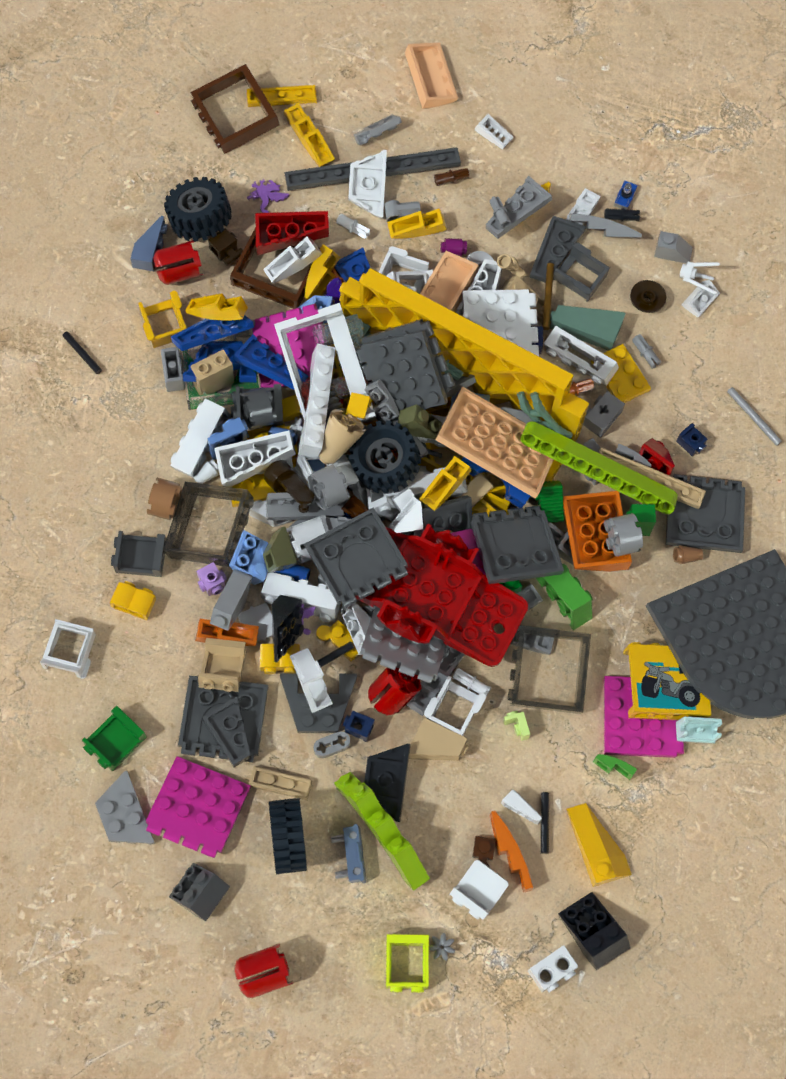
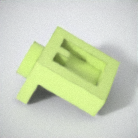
M512 711L507 713L503 720L504 725L516 722L514 724L516 736L520 735L521 741L529 739L530 731L524 712Z

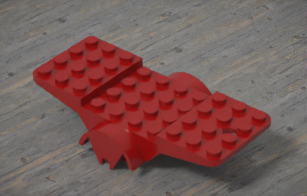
M427 524L421 537L396 533L385 526L408 564V568H406L408 575L397 581L391 576V584L380 590H377L374 585L372 586L375 591L374 593L361 600L358 595H355V598L371 607L375 605L381 608L377 614L378 619L387 628L408 640L426 644L430 642L432 636L443 640L444 644L487 666L495 667L499 665L528 610L527 601L499 583L489 584L487 576L472 563L479 549H468L460 535L457 537L453 536L450 530L435 532L430 524ZM496 624H502L505 631L498 634L494 631L493 627Z

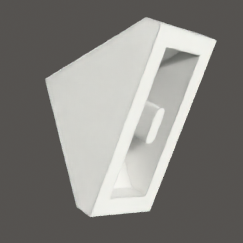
M413 496L389 527L396 533L423 529L421 502Z

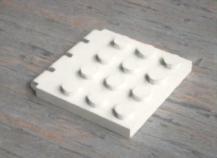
M529 289L468 290L462 292L463 317L539 356V345H532V343H538V328L531 327V325H537V310L530 309L536 307V293H529Z

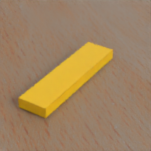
M315 85L261 88L271 106L317 103ZM246 89L248 107H260L252 91Z

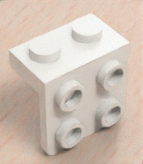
M366 488L369 510L374 507L379 516L393 522L400 511L392 499L384 496L381 489L379 493H376L372 488L370 490Z
M475 860L459 884L453 888L450 895L457 905L467 907L470 910L469 913L474 918L485 919L509 883L483 862Z

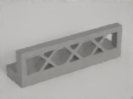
M268 493L265 503L267 520H310L321 515H326L330 518L344 517V511L341 509L343 502L322 510L317 505L315 500H318V498L314 494L313 502L308 504L309 511L301 513L298 510L300 504L289 493Z

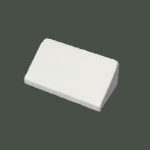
M710 280L702 281L701 284L715 290L717 294H712L697 287L681 304L696 317H699L720 294Z

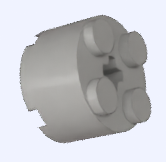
M333 464L309 474L310 476L307 478L309 489L317 496L318 500L315 501L322 510L350 499L349 492L344 485L346 478L342 472L338 473Z
M633 513L609 518L604 521V527L609 537L606 539V544L609 550H613L615 556L640 552V548H643L641 527H636L635 522L638 519Z

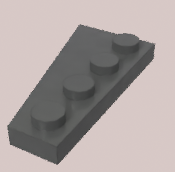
M552 216L531 270L530 278L546 283L547 264L553 263L554 270L558 268L572 249L574 243L585 232L586 226Z

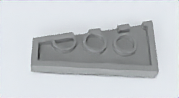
M530 176L525 179V183L515 190L516 193L505 202L504 207L507 208V215L512 223L511 226L502 229L494 215L486 223V229L497 239L552 201V195Z

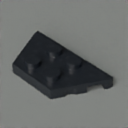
M409 743L367 758L364 783L374 792L381 807L396 822H401L411 747Z

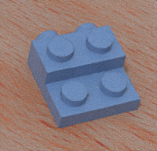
M239 417L227 420L222 424L223 432H216L207 438L213 460L216 459L214 448L246 441L249 438L248 427L244 419L241 420Z

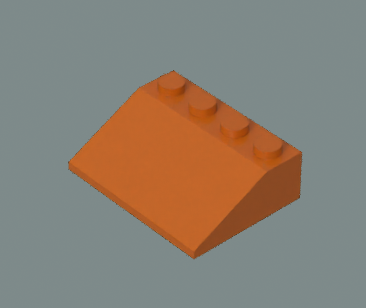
M609 491L563 496V508L574 569L607 572L628 570L632 563L631 554L615 556L613 550H609L607 547L606 539L609 537L604 527L605 520L623 515L619 492Z

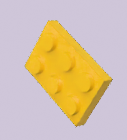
M624 344L603 353L615 360L619 366L606 386L612 395L626 403L650 391V385Z

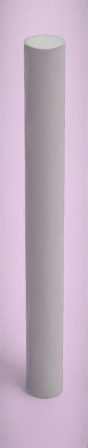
M733 387L727 391L776 446L782 442Z

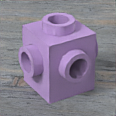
M214 562L196 571L200 580L197 583L202 592L206 591L208 596L218 595L223 591L227 578L222 569H217Z

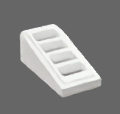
M489 114L474 129L478 134L501 149L514 138ZM502 137H505L506 139L503 142H501L500 139Z
M515 790L509 792L501 801L504 807L538 825L542 817Z

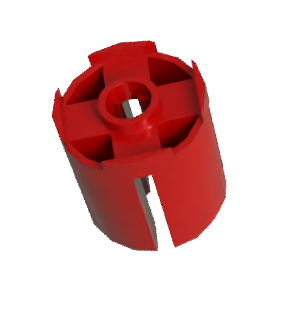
M194 240L155 252L153 259L155 267L191 258V262L158 270L157 275L162 283L169 285L204 275L199 272L198 267L202 265L198 251L193 250L191 244L194 243Z
M397 667L395 670L386 668L369 687L368 699L370 703L377 702L374 708L385 715H394L400 712L422 689L420 679H417L418 675L415 674L412 677L398 672L399 668Z
M280 943L240 957L236 961L234 967L237 980L246 978L239 982V988L247 998H255L293 984V981L288 982L287 976H289L288 972L290 970L284 952L279 953L278 951Z

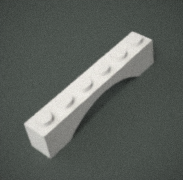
M317 343L313 351L310 366L309 397L300 438L299 455L317 458L322 450L335 347Z

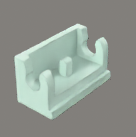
M684 716L676 721L677 741L714 744L722 735V733H717L718 727L722 725V719Z

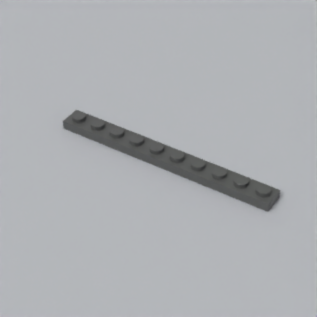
M458 148L386 157L385 177L460 166L461 161ZM353 162L284 172L287 191L349 182L350 164Z

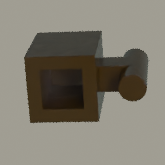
M226 228L221 233H217V236L208 239L209 249L220 261L223 260L227 266L238 259L243 252L242 248L237 250L238 240L234 233H229Z

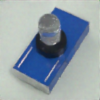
M624 180L617 194L614 207L627 210L638 185Z

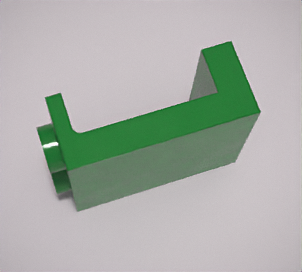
M118 706L111 710L112 715L87 739L85 737L82 739L85 745L83 749L90 756L94 754L98 757L97 762L103 769L108 767L111 771L147 738L145 732Z

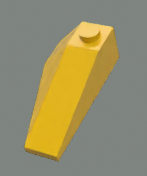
M584 803L567 808L566 810L592 886H599L631 876L632 873L625 854L588 805Z

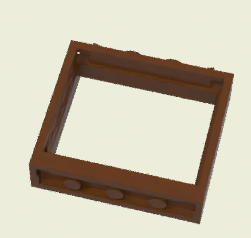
M246 64L190 92L193 98L190 101L194 109L200 111L198 115L202 123H207L206 129L209 135L215 137L213 141L216 147L221 148L224 154L280 126L276 113ZM245 80L266 117L223 139L202 101Z
M255 227L230 275L231 285L292 309L298 308L305 296L310 268L297 294L243 274L256 249Z

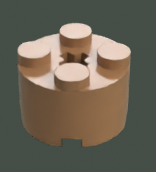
M157 477V483L153 484L148 504H151V510L147 509V514L166 520L175 519L178 508H176L177 501H181L183 496L180 483Z

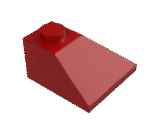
M651 438L642 445L639 454L651 464L652 469L670 476L675 467L670 453L662 442Z

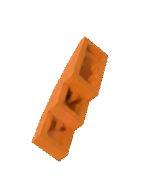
M491 811L490 820L494 838L496 839L498 855H507L510 873L519 872L523 893L529 892L533 889V885L519 846L496 811Z

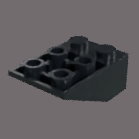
M279 595L272 603L274 662H278L282 656H285L287 650L303 634L304 625H302L304 609L302 608V599Z
M593 892L558 913L582 953L595 970H598L630 949L627 934Z

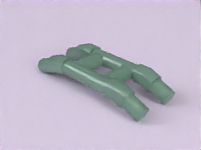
M524 391L517 393L521 410L532 421L569 439L572 438V432L562 428L547 412L537 392L530 394L534 409H532L526 399Z

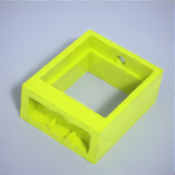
M387 934L386 988H390V992H403V989H411L413 993L424 992V989L429 987V935ZM392 946H423L422 982H391Z

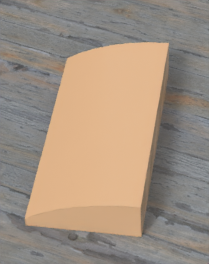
M408 44L405 55L422 109L438 107L457 101L458 96L441 44Z
M445 251L420 294L455 312L463 299L462 292L467 291L478 272V264Z

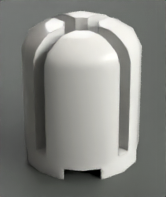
M320 516L286 528L290 535L292 549L299 559L296 561L297 565L312 560L304 544L326 533Z

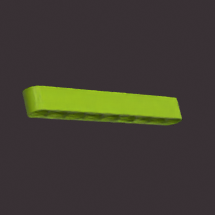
M530 421L525 425L521 435V442L525 446L643 504H655V510L663 514L674 512L678 494L674 490L537 422Z

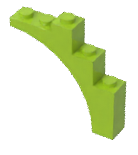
M351 772L341 776L339 780L334 782L338 791L353 806L380 842L404 882L413 891L427 882L430 877L412 845L401 835L392 817L381 807L374 792L364 782L361 783Z

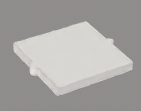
M267 603L256 607L251 606L250 609L239 614L238 619L240 623L259 626L257 642L261 640L266 641L267 638L272 637V614Z

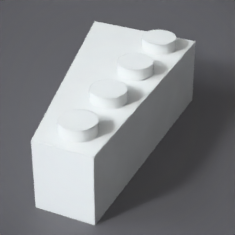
M485 259L468 290H498L503 269L497 265L496 261ZM463 301L456 311L461 316H463Z
M204 399L198 405L197 415L195 419L190 421L188 425L189 430L186 436L184 435L181 438L180 448L177 453L175 452L172 455L170 461L171 467L192 478L198 473L206 460V451H210L207 438L216 432H223L222 424H224L225 420L227 421L231 418L230 413L224 407L207 399Z
M273 572L267 574L261 590V597L268 604H272L279 595L302 599L303 608L315 606L314 616L319 617L324 622H335L342 604H337L332 593L327 588L328 586L319 583V586H313L308 580L301 579L296 582L293 577Z

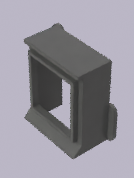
M576 242L572 246L569 256L559 269L556 268L554 270L553 280H557L585 298L588 302L606 278L610 267L591 256V250ZM575 261L598 275L590 288L566 274Z

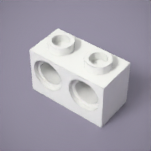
M563 945L531 967L528 973L541 992H544L546 989L548 992H551L559 986L557 983L559 980L564 978L567 981L576 974L574 970L578 965ZM563 959L567 962V970H561L558 967V960ZM542 971H547L550 974L551 980L549 982H544L540 978Z

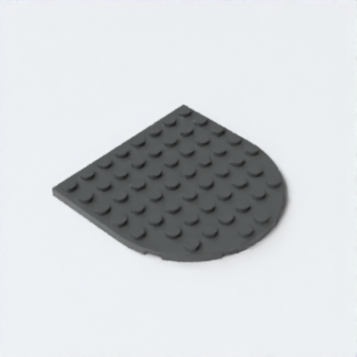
M775 549L647 603V610L684 675L699 694L702 693L712 701V705L729 714L747 719H773L786 715V566Z

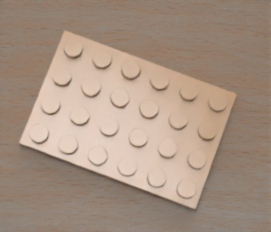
M463 386L435 439L534 498L539 495L553 462L552 458L525 446L521 442V435L526 423Z

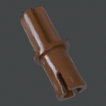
M468 168L456 171L450 169L448 172L435 174L436 186L450 182L453 184L456 180L468 178L469 170Z

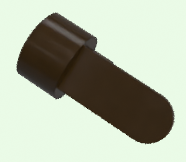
M278 460L269 465L264 473L265 482L276 493H289L300 504L298 506L299 512L307 513L309 511L308 504L314 500V493L305 485L286 461Z

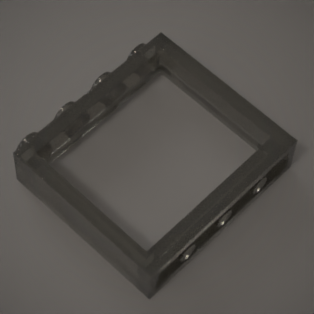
M185 482L163 552L170 559L205 564L214 562L215 565L230 567L229 564L241 534L248 524L249 511L254 504L253 496L247 489ZM197 496L240 501L223 556L180 550Z
M520 625L519 630H517L514 636V642H517V649H513L512 661H515V667L510 671V681H513L512 689L508 690L507 700L511 701L510 706L582 714L584 710L591 634ZM525 635L580 641L574 706L518 700Z

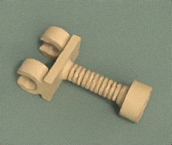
M501 254L497 258V265L504 270L508 269L513 276L517 275L521 280L525 276L529 277V274L523 270L514 256Z

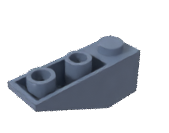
M160 216L134 243L130 258L132 268L154 272V254L157 250L163 248V234H166L168 229L164 216Z

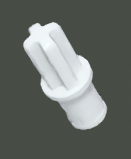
M342 213L338 216L336 223L348 229L350 233H355L364 239L370 235V229L359 224L358 220H352Z
M460 668L453 674L455 680L467 686L468 690L472 689L478 694L481 692L487 696L491 689L490 686L476 679L477 676L473 677Z

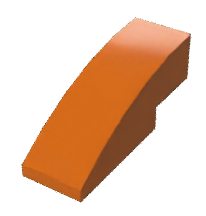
M199 619L195 639L197 642L205 643L206 638L245 642V646H256L259 626L234 622L227 631L210 624L211 620Z

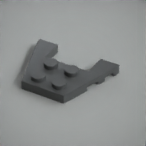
M280 673L281 683L297 732L337 733L356 683L357 674H339V694H328L332 705L312 713L305 694L298 693L297 673Z

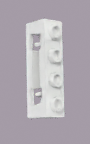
M555 326L544 342L546 352L550 356H558L565 365H573L580 374L584 376L588 374L599 385L603 383L607 386L619 368L615 360ZM568 343L571 344L572 349L595 362L593 364L594 368L588 362L567 350L570 347Z

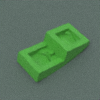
M597 754L593 760V763L608 774L614 768L629 780L637 771L632 765L612 756Z

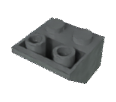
M192 863L180 882L174 887L169 898L195 916L207 921L230 886L214 873Z

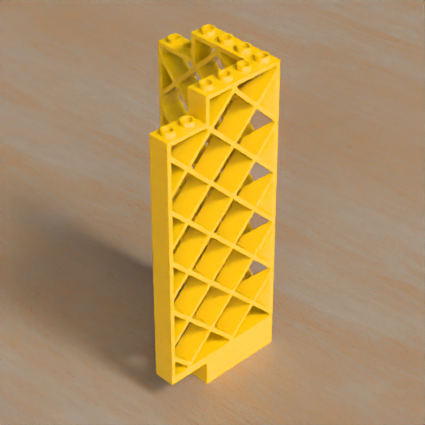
M369 268L366 274H362L359 281L349 277L347 282H343L340 286L339 301L346 322L352 316L371 326V334L385 331L389 327L394 328L419 319H423V322L429 321L434 332L430 338L436 337L441 352L437 353V355L443 354L445 360H449L450 364L463 372L462 376L469 377L470 374L475 376L476 383L472 384L474 393L490 395L489 402L493 405L510 401L513 409L521 410L517 393L524 391L526 399L532 409H534L530 394L537 392L542 404L553 419L562 428L572 432L571 440L576 442L589 402L569 392L573 374ZM330 332L329 336L325 337L326 345L335 347ZM335 349V368L332 371L331 385L336 380L339 383L345 384V376L342 368L339 366ZM345 396L342 408H346V410L350 396ZM450 397L447 398L448 402L445 405L426 409V411L432 415L447 416L451 407ZM376 421L363 423L366 426L372 424L373 427L377 426ZM425 443L427 449L430 450L442 448L432 443ZM427 455V458L422 457L421 464H418L426 466V470L432 473L434 469L444 468L435 463L434 456ZM553 459L545 481H552L562 463ZM470 474L467 476V479H465L466 485L474 479V476ZM504 483L503 486L492 488L483 497L487 503L500 510H505L506 513L507 509L512 505L505 497L504 499L500 498L505 496L506 493Z

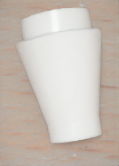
M213 459L209 462L207 461L193 478L201 486L203 483L219 476L218 465Z

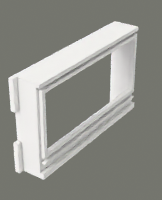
M340 303L319 309V314L297 320L294 317L274 324L304 420L308 401L286 333L327 320L350 395L353 392L369 396L365 392L366 382ZM371 403L370 408L368 407L365 419H357L361 422L376 419L373 404Z

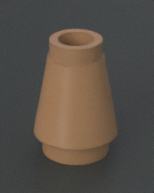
M679 545L673 550L674 562L679 564L698 561L703 558L702 549Z

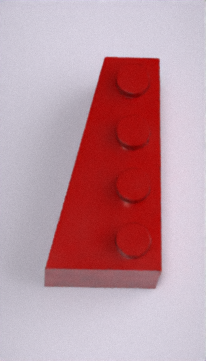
M328 211L255 213L257 256L288 248L289 246H296L306 237L313 241L329 237Z

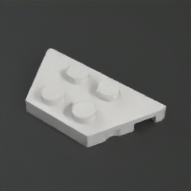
M387 150L350 164L348 200L379 219H383Z

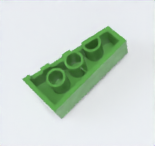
M563 563L564 572L562 574L538 577L536 579L542 587L546 586L547 594L552 602L554 600L557 601L560 608L559 611L563 617H569L571 620L570 627L574 631L592 619L593 598L589 591H585L581 587L580 581L576 577L573 578L568 567Z

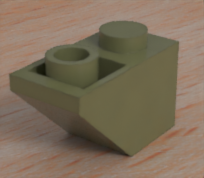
M417 404L400 410L398 423L403 428L406 427L412 436L436 439L442 426L441 421Z
M285 526L273 533L263 553L268 573L289 569L297 563L296 554L290 543V535L287 533Z

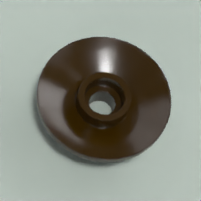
M643 280L636 283L630 293V299L634 307L645 313L659 311L665 305L667 298L664 288L652 280Z

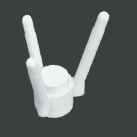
M688 261L687 264L682 265L680 278L712 294H717L715 290L692 279L700 277L714 280L712 276L697 273V268L694 267L719 266L720 263H694Z

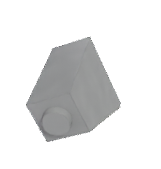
M236 569L233 570L213 608L210 624L227 631L230 629L245 607L252 580L251 575Z

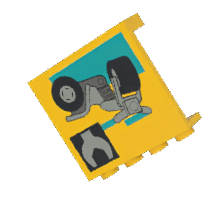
M633 642L624 649L623 655H629L633 706L628 710L629 718L680 720L684 716L709 718L711 716L710 700L702 693L699 694L690 684L669 646H661L659 643L642 645L640 642Z

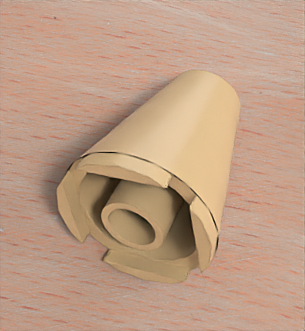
M334 409L330 413L324 432L322 450L318 455L320 461L327 465L334 464L366 430H363L365 426L360 420L351 414L345 416L342 414L343 411Z

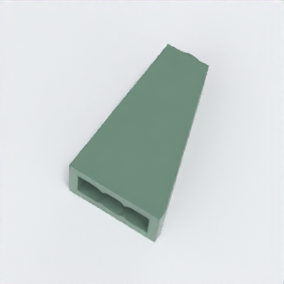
M558 305L556 311L552 310L550 329L553 330L557 326L581 341L609 351L613 348L626 313Z

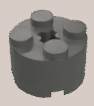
M262 387L240 393V396L244 397V399L240 400L245 421L249 420L250 425H247L249 430L271 425L273 421L277 420L276 412L274 409L272 410L270 403L273 402L270 391H266Z

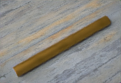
M548 263L546 270L542 323L543 330L546 331L550 328L554 274L553 263Z

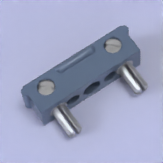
M354 824L352 827L343 828V835L331 836L332 843L345 842L348 869L335 872V878L348 877L350 883L362 882L364 884L366 883L361 829L357 824Z

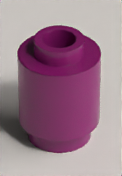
M445 238L444 242H441V253L448 251L462 257V255L467 253V241Z

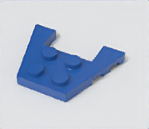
M212 341L201 346L195 360L189 364L188 371L183 373V382H196V376L191 369V365L221 350L226 352L233 364V370H240V382H257V377L252 369L233 360L234 354L243 346L242 341Z

